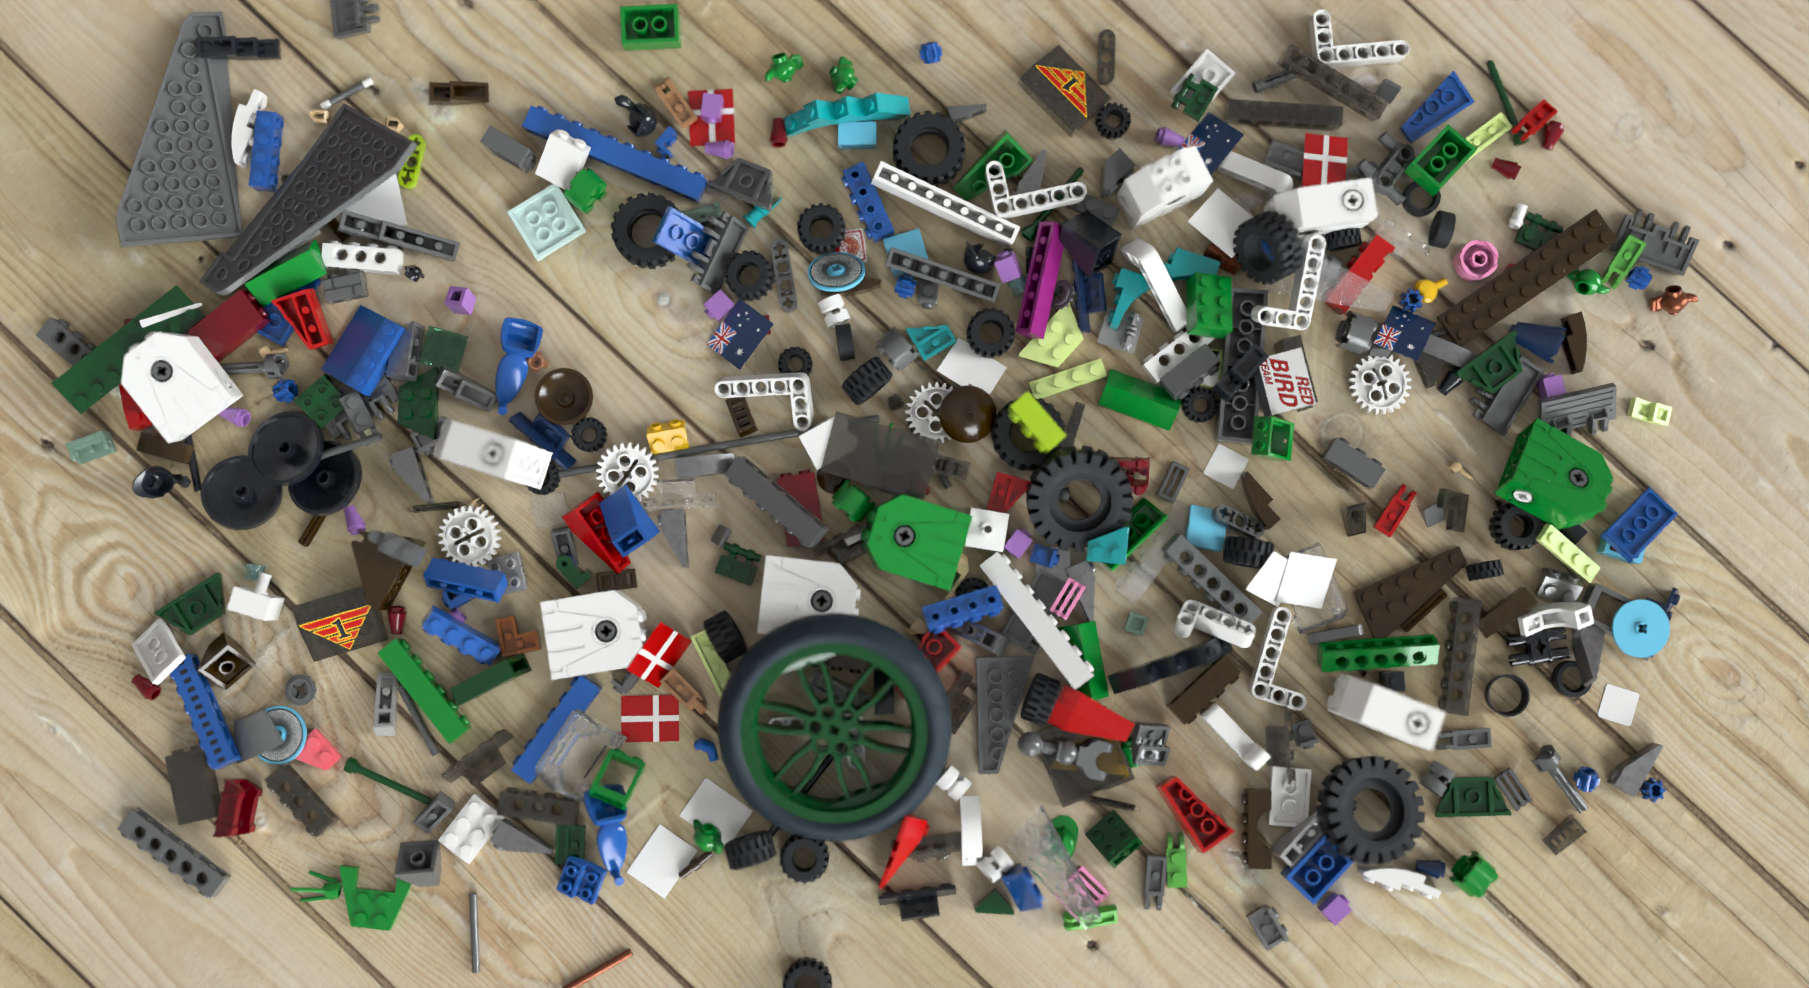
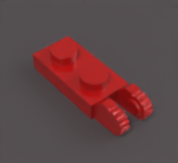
M1543 99L1520 120L1511 132L1513 134L1518 133L1522 127H1525L1528 131L1520 139L1524 142L1551 120L1558 111Z
M1403 483L1399 486L1395 495L1391 497L1373 525L1374 529L1388 538L1393 535L1417 492L1412 490L1407 495L1405 501L1400 499L1406 490V485Z

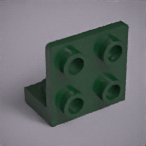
M326 373L294 400L319 428H323L344 410L339 402V399L344 396L329 381L331 378Z
M1115 810L1108 813L1085 834L1114 869L1143 844Z

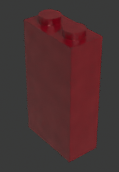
M240 289L187 332L192 336H198L219 363L254 336L257 331L268 325L271 320L268 318L269 313L257 303V299L250 291Z
M810 469L799 471V475L791 476V473L780 474V478H776V483L823 522L815 473H810ZM785 531L787 547L802 545L798 541L799 538ZM825 535L820 542L826 541Z

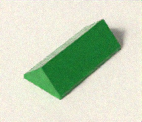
M312 240L279 260H275L245 282L246 287L261 306L264 307L272 303V300L281 298L327 274L317 241Z
M1110 369L1097 405L1170 431L1179 412L1181 399L1178 398L1174 401L1164 388Z
M1145 497L1131 509L1132 514L1129 522H1124V526L1129 527L1126 558L1168 518L1165 513ZM1101 562L1110 572L1120 565Z
M1096 621L1057 627L1059 631L1064 630L1069 636V644L1072 647L1076 645L1082 655L1079 657L1082 661H1088L1094 668L1092 671L1094 676L1076 690L1094 701L1109 697ZM1067 680L1068 686L1071 687V688H1073L1072 685H1071V684L1069 683V681Z

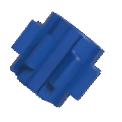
M937 41L921 44L919 54L924 64L941 61L940 56H943L941 46H938Z
M1637 266L1633 267L1626 277V282L1629 283L1628 287L1634 290L1645 289L1652 279V274L1649 273L1650 270L1644 266L1640 268Z
M904 274V277L899 276L894 292L898 293V297L912 298L917 281L913 280V276Z
M1409 288L1406 290V293L1400 294L1401 301L1398 304L1403 306V311L1409 310L1413 313L1416 311V308L1420 309L1423 306L1421 300L1424 297L1420 296L1419 290L1413 291Z
M283 378L273 386V397L278 402H292L294 397L298 396V386L293 380L285 381Z
M1588 766L1581 767V769H1578V772L1574 773L1573 781L1576 782L1575 786L1583 792H1592V790H1595V786L1599 785L1600 778L1597 777L1598 773L1595 769Z
M1649 777L1646 782H1643L1639 791L1642 792L1643 799H1650L1651 802L1655 803L1658 798L1663 799V793L1666 789L1662 787V781H1655L1654 778Z

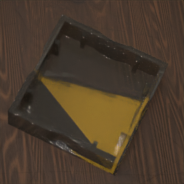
M1053 725L1035 732L1041 737L1042 741L1053 743V740L1056 739L1059 741L1069 740L1074 744L1080 745L1087 739L1095 738L1114 745L1111 753H1101L1096 758L1097 768L1107 773L1105 781L1083 776L1078 771L1076 765L1072 763L1063 765L1051 759L1049 754L1040 753L1062 808L1089 798L1098 791L1111 789L1135 779L1126 755L1117 740L1065 732Z

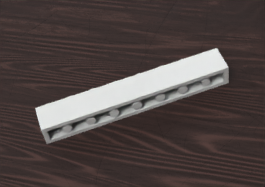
M882 161L871 182L872 185L1005 248L1012 246L1020 229L1019 226Z
M996 552L979 566L992 583L997 585L999 592L1075 690L1094 676L1092 673L1094 668L1088 661H1082L1079 657L1082 655L1076 645L1072 647L1069 644L1068 640L1070 638L1064 630H1058L1055 626L1058 624L1052 614L1048 616L1045 613L1044 609L1046 607L1040 599L1037 601L1034 599L1032 594L1035 592L1028 583L1024 586L1020 580L1023 577L1016 568L1014 570L1010 568L1008 564L1011 561L1005 554L1000 555L999 552Z

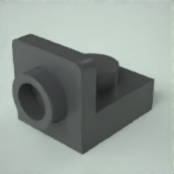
M920 281L918 305H922L923 309H933V306L937 307L938 283Z
M628 672L623 678L624 684L617 679H612L610 683L614 685L613 689L618 693L623 694L624 692L627 694L632 690L640 677Z
M1310 719L1290 723L1296 746L1303 747V750L1315 747L1314 744L1319 742L1318 738H1315Z

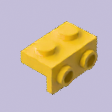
M674 419L668 423H653L647 426L646 435L652 454L689 448L685 420Z

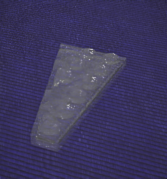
M1323 257L1315 296L1316 301L1386 311L1395 294ZM1311 258L1307 262L1308 267L1312 264ZM1295 272L1274 284H1267L1263 290H1269L1268 293L1291 296ZM1305 278L1304 286L1308 284V278Z
M1041 805L1005 844L1087 931L1101 917V914L1043 805Z

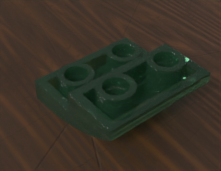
M429 326L418 363L435 368H442L445 365L459 372L468 336Z

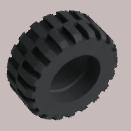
M925 111V114L920 115V112L915 113L913 118L908 117L903 125L900 124L897 134L894 136L893 159L896 163V168L935 187H938L941 183L943 185L947 184L949 179H954L958 170L963 165L966 148L963 132H960L957 123L951 122L952 118L949 116L943 117L940 112L936 111V114H931V111ZM925 134L940 137L947 147V154L944 160L930 166L917 162L911 154V146L916 138Z
M649 192L647 195L639 193L634 199L632 196L627 198L628 202L625 205L623 203L620 204V210L614 213L613 218L615 220L611 222V229L613 230L611 236L617 250L629 263L643 269L645 267L656 269V266L662 268L666 266L668 261L672 263L676 255L663 247L656 245L650 248H643L637 245L632 238V229L634 224L643 216L657 215L662 218L668 206L679 211L678 208H676L672 201L667 200L660 194L655 196L654 193Z
M1017 398L1007 403L999 411L994 421L991 438L995 452L998 453L999 458L1005 461L1008 466L1021 471H1034L1039 469L1038 464L1044 458L1049 460L1052 458L1051 453L1063 449L1064 439L1047 454L1044 452L1040 453L1038 450L1025 452L1018 449L1011 440L1010 431L1013 422L1008 417L1009 412L1007 411L1019 399ZM1034 398L1066 434L1064 429L1065 423L1060 417V412L1053 408L1054 405L1048 404L1042 398Z

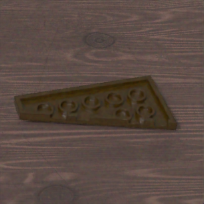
M1460 546L1353 592L1373 638L1388 637L1467 565Z

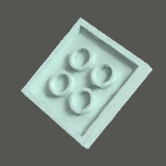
M555 184L550 185L507 212L537 261H540L587 232L570 203L564 197L560 187Z

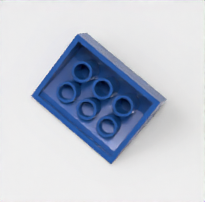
M360 305L321 370L370 397L384 375L389 357L406 329Z

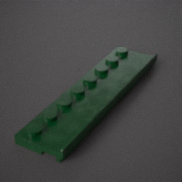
M176 285L51 384L82 414L121 383L124 356L130 352L128 350L130 347L144 342V337L151 332L162 331L184 334L203 319L205 315L199 308L188 309L184 313L142 328L140 320L194 304L181 288Z

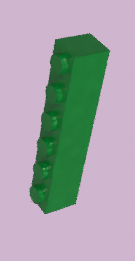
M395 638L377 654L449 744L454 743L472 728L469 725L471 723L466 715H462L458 711L457 703L446 696L447 691L441 684L438 685L435 682L434 674L429 669L426 670L424 668L422 659L417 654L414 655L412 653L410 644L405 639Z

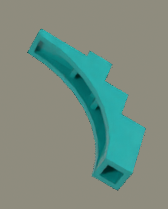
M873 93L864 98L845 96L834 102L814 100L803 105L804 109L784 117L787 136H795L812 129L840 123L867 120L899 121L911 116L908 97Z
M1177 247L1174 252H1170L1167 263L1163 262L1173 282L1187 280L1195 272L1216 275L1220 262ZM1121 268L1119 273L1115 272L1112 283L1115 284L1113 290L1120 292L1116 293L1113 302L1116 304L1114 311H1110L1107 320L1110 322L1109 328L1114 330L1118 328L1128 307L1140 295L1150 290L1143 274L1141 275Z

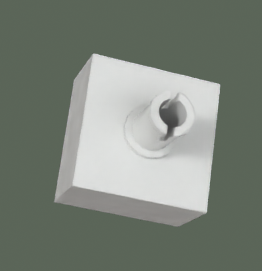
M970 508L969 515L973 517L964 546L1002 553L1009 514Z
M259 572L255 588H233L227 609L263 621L278 620L285 598L266 592L272 575Z

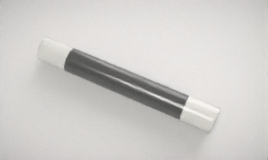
M368 77L323 101L320 105L325 110L374 84L371 77Z

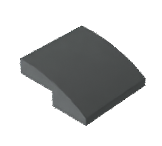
M1136 722L1132 742L1133 764L1166 765L1170 747L1166 745L1171 728L1169 725Z

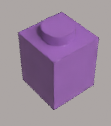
M703 93L700 116L702 120H705V123H721L724 106L722 95Z
M1005 250L997 254L994 264L1002 283L1019 278L1022 270L1014 250L1010 252Z
M450 286L444 303L454 314L472 315L477 298L468 288Z
M721 289L703 304L706 308L704 312L711 320L715 317L717 321L723 318L735 306Z
M1554 373L1542 375L1543 379L1537 383L1540 399L1566 394L1562 375L1555 376Z
M1023 528L1021 531L1016 529L1004 545V549L1019 559L1033 541L1030 538L1031 534Z
M1335 892L1318 907L1321 913L1335 926L1352 911L1348 906L1350 904L1349 900L1343 894L1339 896Z

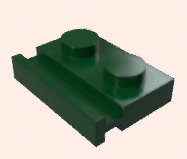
M557 824L555 864H565L568 856L585 860L586 825Z

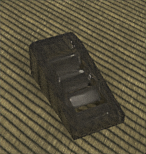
M1570 814L1542 841L1555 855H1558L1587 831ZM1572 824L1577 828L1575 831L1570 827ZM1567 829V830L1569 831L1570 835L1567 836V835L1565 834L1564 830ZM1559 834L1565 839L1563 842L1557 837ZM1552 839H1555L1559 844L1557 847L1551 842Z

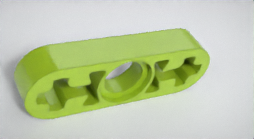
M418 134L408 137L413 142H416L418 139L421 143L415 149L419 154L412 153L409 157H415L417 163L415 166L409 167L406 161L398 175V183L407 190L413 189L417 185L426 149V141ZM408 169L409 171H414V173H408L405 170ZM409 175V178H411L412 181L408 182L406 185V183L403 180L404 178L407 179Z

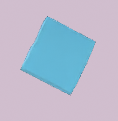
M919 228L883 238L887 256L890 247L928 259ZM891 268L893 277L908 274Z
M1190 505L1188 525L1185 527V538L1196 548L1221 552L1225 540L1226 526L1217 523L1213 519L1212 508Z

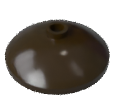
M559 368L548 372L539 381L535 390V403L540 414L549 422L557 425H571L582 420L590 411L593 404V390L587 378L580 372L570 368ZM568 396L569 401L563 402V397Z
M971 385L960 386L950 391L943 399L939 409V420L945 433L952 439L962 443H973L985 438L991 432L997 417L996 406L991 396L983 389ZM968 413L973 414V417L971 419L966 418V415Z

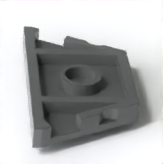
M738 157L729 167H725L720 171L721 175L713 181L709 180L707 182L709 188L771 212L773 173L770 169Z

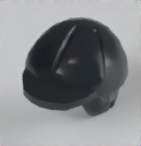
M619 95L614 98L616 105L630 111L629 122L631 126L627 125L626 127L635 134V137H645L656 129L657 116L649 105L635 104L625 95Z
M968 241L966 242L967 246L963 254L966 268L975 274L989 272L995 266L996 256H993L987 250L981 249L983 244L979 243L971 246ZM1006 248L1003 250H1007L1008 252L1013 251L1012 248Z
M153 466L139 473L132 482V490L135 495L140 497L160 498L171 492L175 484H179L182 488H188L191 480L187 476L183 477L182 474H172L164 467Z

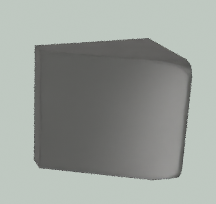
M1384 79L1374 96L1391 104L1402 87L1388 79Z
M1440 502L1419 510L1427 528L1446 520Z
M718 525L711 541L720 547H724L732 530Z

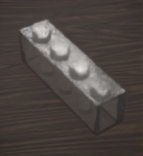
M1163 529L1159 530V532L1155 531L1149 538L1151 542L1148 547L1143 546L1138 553L1140 557L1136 563L1132 561L1126 569L1128 574L1125 578L1120 577L1115 584L1117 587L1115 592L1132 605L1137 604L1168 562L1163 557L1164 553L1160 549L1172 537Z

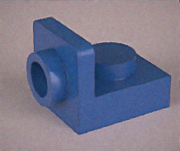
M671 126L654 142L657 146L656 151L665 158L667 156L672 159L673 155L667 147H671L676 142V137L678 136Z
M1035 543L1029 561L1052 568L1053 565L1057 566L1060 555L1057 554L1058 549H1052Z
M442 592V601L450 609H456L475 599V597L455 594V598H453L450 592Z

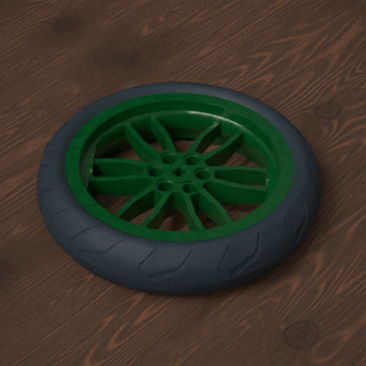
M845 613L818 614L795 619L778 626L758 640L742 656L732 670L721 696L717 722L722 760L732 783L748 805L770 823L787 832L823 841L861 839L882 832L904 820L905 815L909 816L932 791L942 773L949 754L952 732L951 713L945 688L936 669L922 651L904 635L887 625L870 618ZM837 654L853 656L871 663L856 679L843 702L835 700L831 675L824 660ZM816 662L820 664L826 681L828 697L820 700L809 684L803 667ZM878 667L889 678L871 697L856 706L852 702L855 694L871 672ZM796 669L803 689L816 711L811 712L787 703L764 700V697L771 685L781 674ZM895 683L907 703L911 725L886 720H859L858 717L877 703L888 688ZM828 706L831 707L833 711L831 713H825L823 711V708ZM760 708L788 713L806 722L802 725L784 726L758 722ZM844 710H850L852 712V715L847 717L844 716L842 712ZM812 721H817L820 723V726L814 728L810 725V723ZM834 725L836 728L838 727V730L831 728V726ZM851 728H857L859 732L857 734H851L849 730ZM889 730L910 733L909 746L902 747L883 743L864 735V731ZM758 731L780 735H809L811 739L793 752L781 768L775 772L763 753ZM819 739L826 740L827 744L822 746L819 745L817 741ZM842 742L846 744V747L840 749L836 745ZM859 744L879 752L899 754L905 757L898 769L888 780L872 785L865 765L853 745ZM810 750H813L817 756L809 770L794 787L780 778L796 760ZM826 754L834 755L838 780L844 793L843 796L835 799L821 798L800 791L814 775ZM847 756L851 758L860 771L866 787L859 788L853 792L849 791L843 773L841 758Z

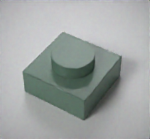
M1129 612L1124 630L1143 636L1149 618Z

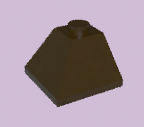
M223 632L209 644L197 669L227 690L256 664L236 640Z

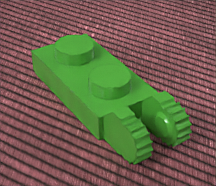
M1628 234L1607 266L1608 269L1601 277L1602 283L1605 284L1614 271L1618 275L1612 281L1610 288L1616 289L1622 279L1627 276L1647 243Z
M1180 832L1178 834L1179 847L1172 848V833H1167V848H1165V855L1167 856V888L1187 887L1184 833Z
M1116 904L1077 912L1074 910L1063 913L1064 929L1068 931L1082 930L1117 923Z

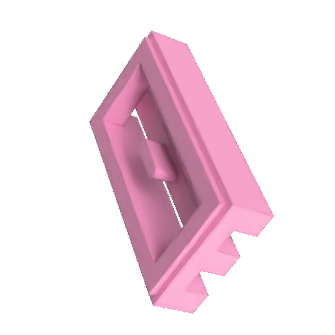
M1069 577L1049 611L1067 620L1086 586ZM1070 583H1073L1074 585L1060 609H1055ZM1077 586L1081 588L1066 614L1062 613Z
M1082 865L1068 878L1096 907L1110 894ZM1082 871L1085 875H1087L1103 891V893L1100 894L1079 873ZM1077 877L1079 880H1081L1098 898L1095 900L1079 883H1077L1074 880V878Z

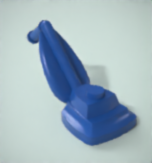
M505 318L501 328L500 342L502 349L507 354L501 358L496 372L495 388L499 407L498 413L500 415L507 414V404L516 397L525 382L528 372L526 358L534 356L542 339L543 329L541 326L519 318Z
M620 784L601 785L625 796L624 788ZM587 790L584 793L587 813L595 825L601 826L597 833V845L601 859L614 878L615 884L621 886L624 883V878L620 874V869L626 856L627 834L620 822L626 818L627 808L624 811L589 796L590 790Z

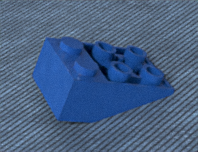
M627 485L599 503L611 541L623 558L660 532Z
M1021 863L1010 868L1006 873H1001V878L1020 912L1044 907L1042 904L1044 898L1027 866L1022 867Z

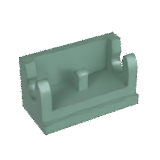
M719 202L681 212L703 226L711 225L708 221L709 216L721 222L723 221L720 219L722 211Z
M103 430L65 443L72 461H77L79 465L117 452L111 433Z

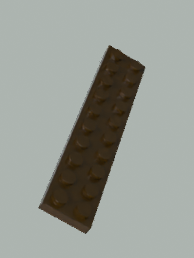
M1595 209L1436 318L1453 342L1463 347L1618 241V239L1597 209Z

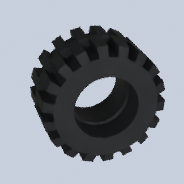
M819 203L818 206L813 204L810 209L806 208L804 214L801 213L799 216L800 220L797 223V231L803 246L807 247L810 252L814 251L819 255L820 253L828 254L829 251L834 252L836 247L842 245L841 242L845 239L846 228L843 216L838 212V209L832 208L830 204L825 206L823 203ZM818 220H827L832 224L833 231L826 238H816L810 232L812 224Z
M744 250L742 254L736 253V257L734 259L731 257L729 259L730 264H726L725 267L727 272H724V276L726 277L725 282L729 286L728 288L743 300L753 301V299L760 300L761 296L766 297L768 295L767 291H771L773 288L771 285L775 283V272L772 264L761 253H756L753 250L750 252ZM748 266L758 267L760 270L758 281L751 286H744L740 282L741 272Z
M985 308L981 312L978 311L971 318L967 327V342H969V347L977 355L980 354L984 358L999 357L1011 347L1015 337V328L1013 321L1009 319L1010 316L1008 314L1005 315L1004 311H998L996 308L989 310ZM994 323L999 326L1002 331L1001 339L993 344L984 342L979 335L982 325Z
M878 356L873 357L857 368L843 382L841 388L856 405H860L880 391L891 380L893 374Z
M1512 503L1501 505L1498 507L1499 510H1495L1492 513L1494 517L1490 518L1489 522H1492V525L1489 526V530H1493V533L1490 535L1492 538H1496L1494 542L1501 544L1502 548L1525 550L1538 543L1536 538L1544 527L1541 524L1544 521ZM1514 515L1519 516L1524 522V531L1520 537L1514 536L1509 530V521Z
M1228 536L1226 537L1222 560L1228 564L1261 569L1273 554L1275 545L1260 539Z
M723 610L704 621L705 632L723 662L728 664L748 651L747 644L738 626L727 611Z
M1037 673L1025 697L1021 709V718L1043 727L1048 722L1061 687L1060 681Z
M767 830L740 836L728 841L723 846L731 870H740L761 864L772 859L777 854L771 832Z
M792 835L787 839L780 853V866L783 868V873L788 875L787 878H792L794 882H802V884L812 883L817 878L819 879L825 873L829 861L828 846L825 845V841ZM799 847L812 849L816 854L814 865L809 868L799 867L793 860L795 850Z
M805 957L804 960L798 959L796 963H792L789 966L782 988H797V978L808 974L818 980L819 988H832V976L829 974L828 967H825L822 961L817 962L816 958L809 960L808 957Z

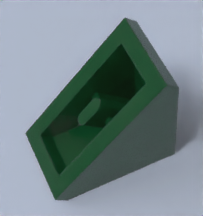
M993 888L974 906L975 913L1014 915L1013 907L996 888Z

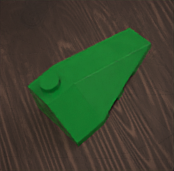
M1005 129L953 186V189L968 201L987 191L985 171L989 162H1000L1004 170L1005 179L1007 180L1019 175L1034 159ZM992 168L989 170V173L991 175H998L999 171L996 168Z

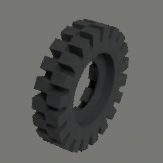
M1076 446L1066 447V452L1061 453L1059 449L1051 453V459L1047 460L1044 458L1038 464L1039 469L1032 472L1030 476L1031 482L1027 484L1026 503L1031 523L1034 524V528L1039 536H1044L1047 543L1052 546L1056 543L1058 548L1064 551H1068L1069 547L1074 548V552H1084V548L1088 547V541L1125 528L1124 522H1129L1132 514L1130 508L1133 507V491L1124 469L1121 468L1119 462L1113 456L1111 458L1108 457L1107 452L1100 449L1097 452L1093 451V448L1090 446H1082L1080 450H1077ZM1075 480L1089 481L1100 492L1101 501L1097 511L1085 519H1073L1066 516L1058 504V497L1062 488Z
M1380 756L1352 758L1343 761V764L1336 765L1330 770L1332 775H1327L1321 784L1325 786V789L1319 790L1317 799L1322 801V806H1316L1317 816H1323L1324 821L1319 823L1322 832L1329 833V836L1325 838L1331 847L1337 846L1336 852L1341 856L1350 857V861L1356 863L1385 864L1406 855L1404 851H1411L1417 844L1413 838H1420L1423 829L1418 826V823L1425 821V812L1418 811L1419 806H1424L1423 797L1415 795L1414 792L1418 791L1419 787L1415 780L1408 781L1411 774L1405 768L1398 769L1399 764L1391 759L1384 760V757ZM1367 788L1380 791L1387 798L1390 805V818L1387 825L1376 832H1370L1361 828L1355 821L1352 812L1354 798L1360 791Z

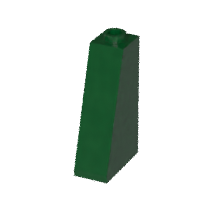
M524 653L517 655L450 688L452 698L460 706L532 671Z

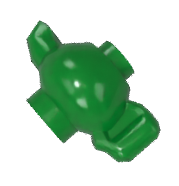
M785 52L773 55V63L765 73V81H770L773 77L781 80L782 83L791 81L795 70H799L804 66L801 55L792 54L790 57H787Z
M841 56L838 60V65H833L829 71L832 86L835 88L834 92L837 94H841L845 88L849 91L852 90L858 81V78L854 76L852 62L844 56Z
M1575 269L1566 275L1567 278L1574 282L1576 291L1581 295H1593L1595 293L1605 295L1610 292V288L1602 285L1601 276L1595 270L1584 269L1579 271Z
M698 819L693 820L695 830L693 840L702 851L709 852L713 850L716 854H721L723 852V843L721 842L722 834L719 828L711 823L701 824Z

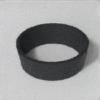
M1504 674L1497 676L1486 686L1485 700L1488 706L1501 716L1513 717L1519 715L1528 706L1530 699L1528 686L1516 675ZM1502 677L1514 680L1521 690L1520 703L1509 712L1495 710L1489 698L1492 684Z

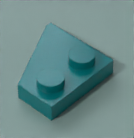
M948 325L905 329L924 361L957 343Z
M1129 527L1088 541L1086 561L1126 565Z

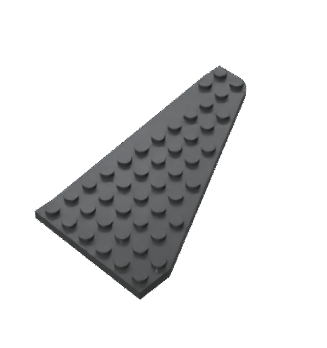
M194 12L189 14L182 23L115 216L121 248L238 238L243 232L239 211L236 163H234L231 144L233 124L228 61L226 59L198 58L196 38L226 36L222 12Z
M343 103L299 165L226 253L221 252L199 282L218 295H229L399 172L418 145Z

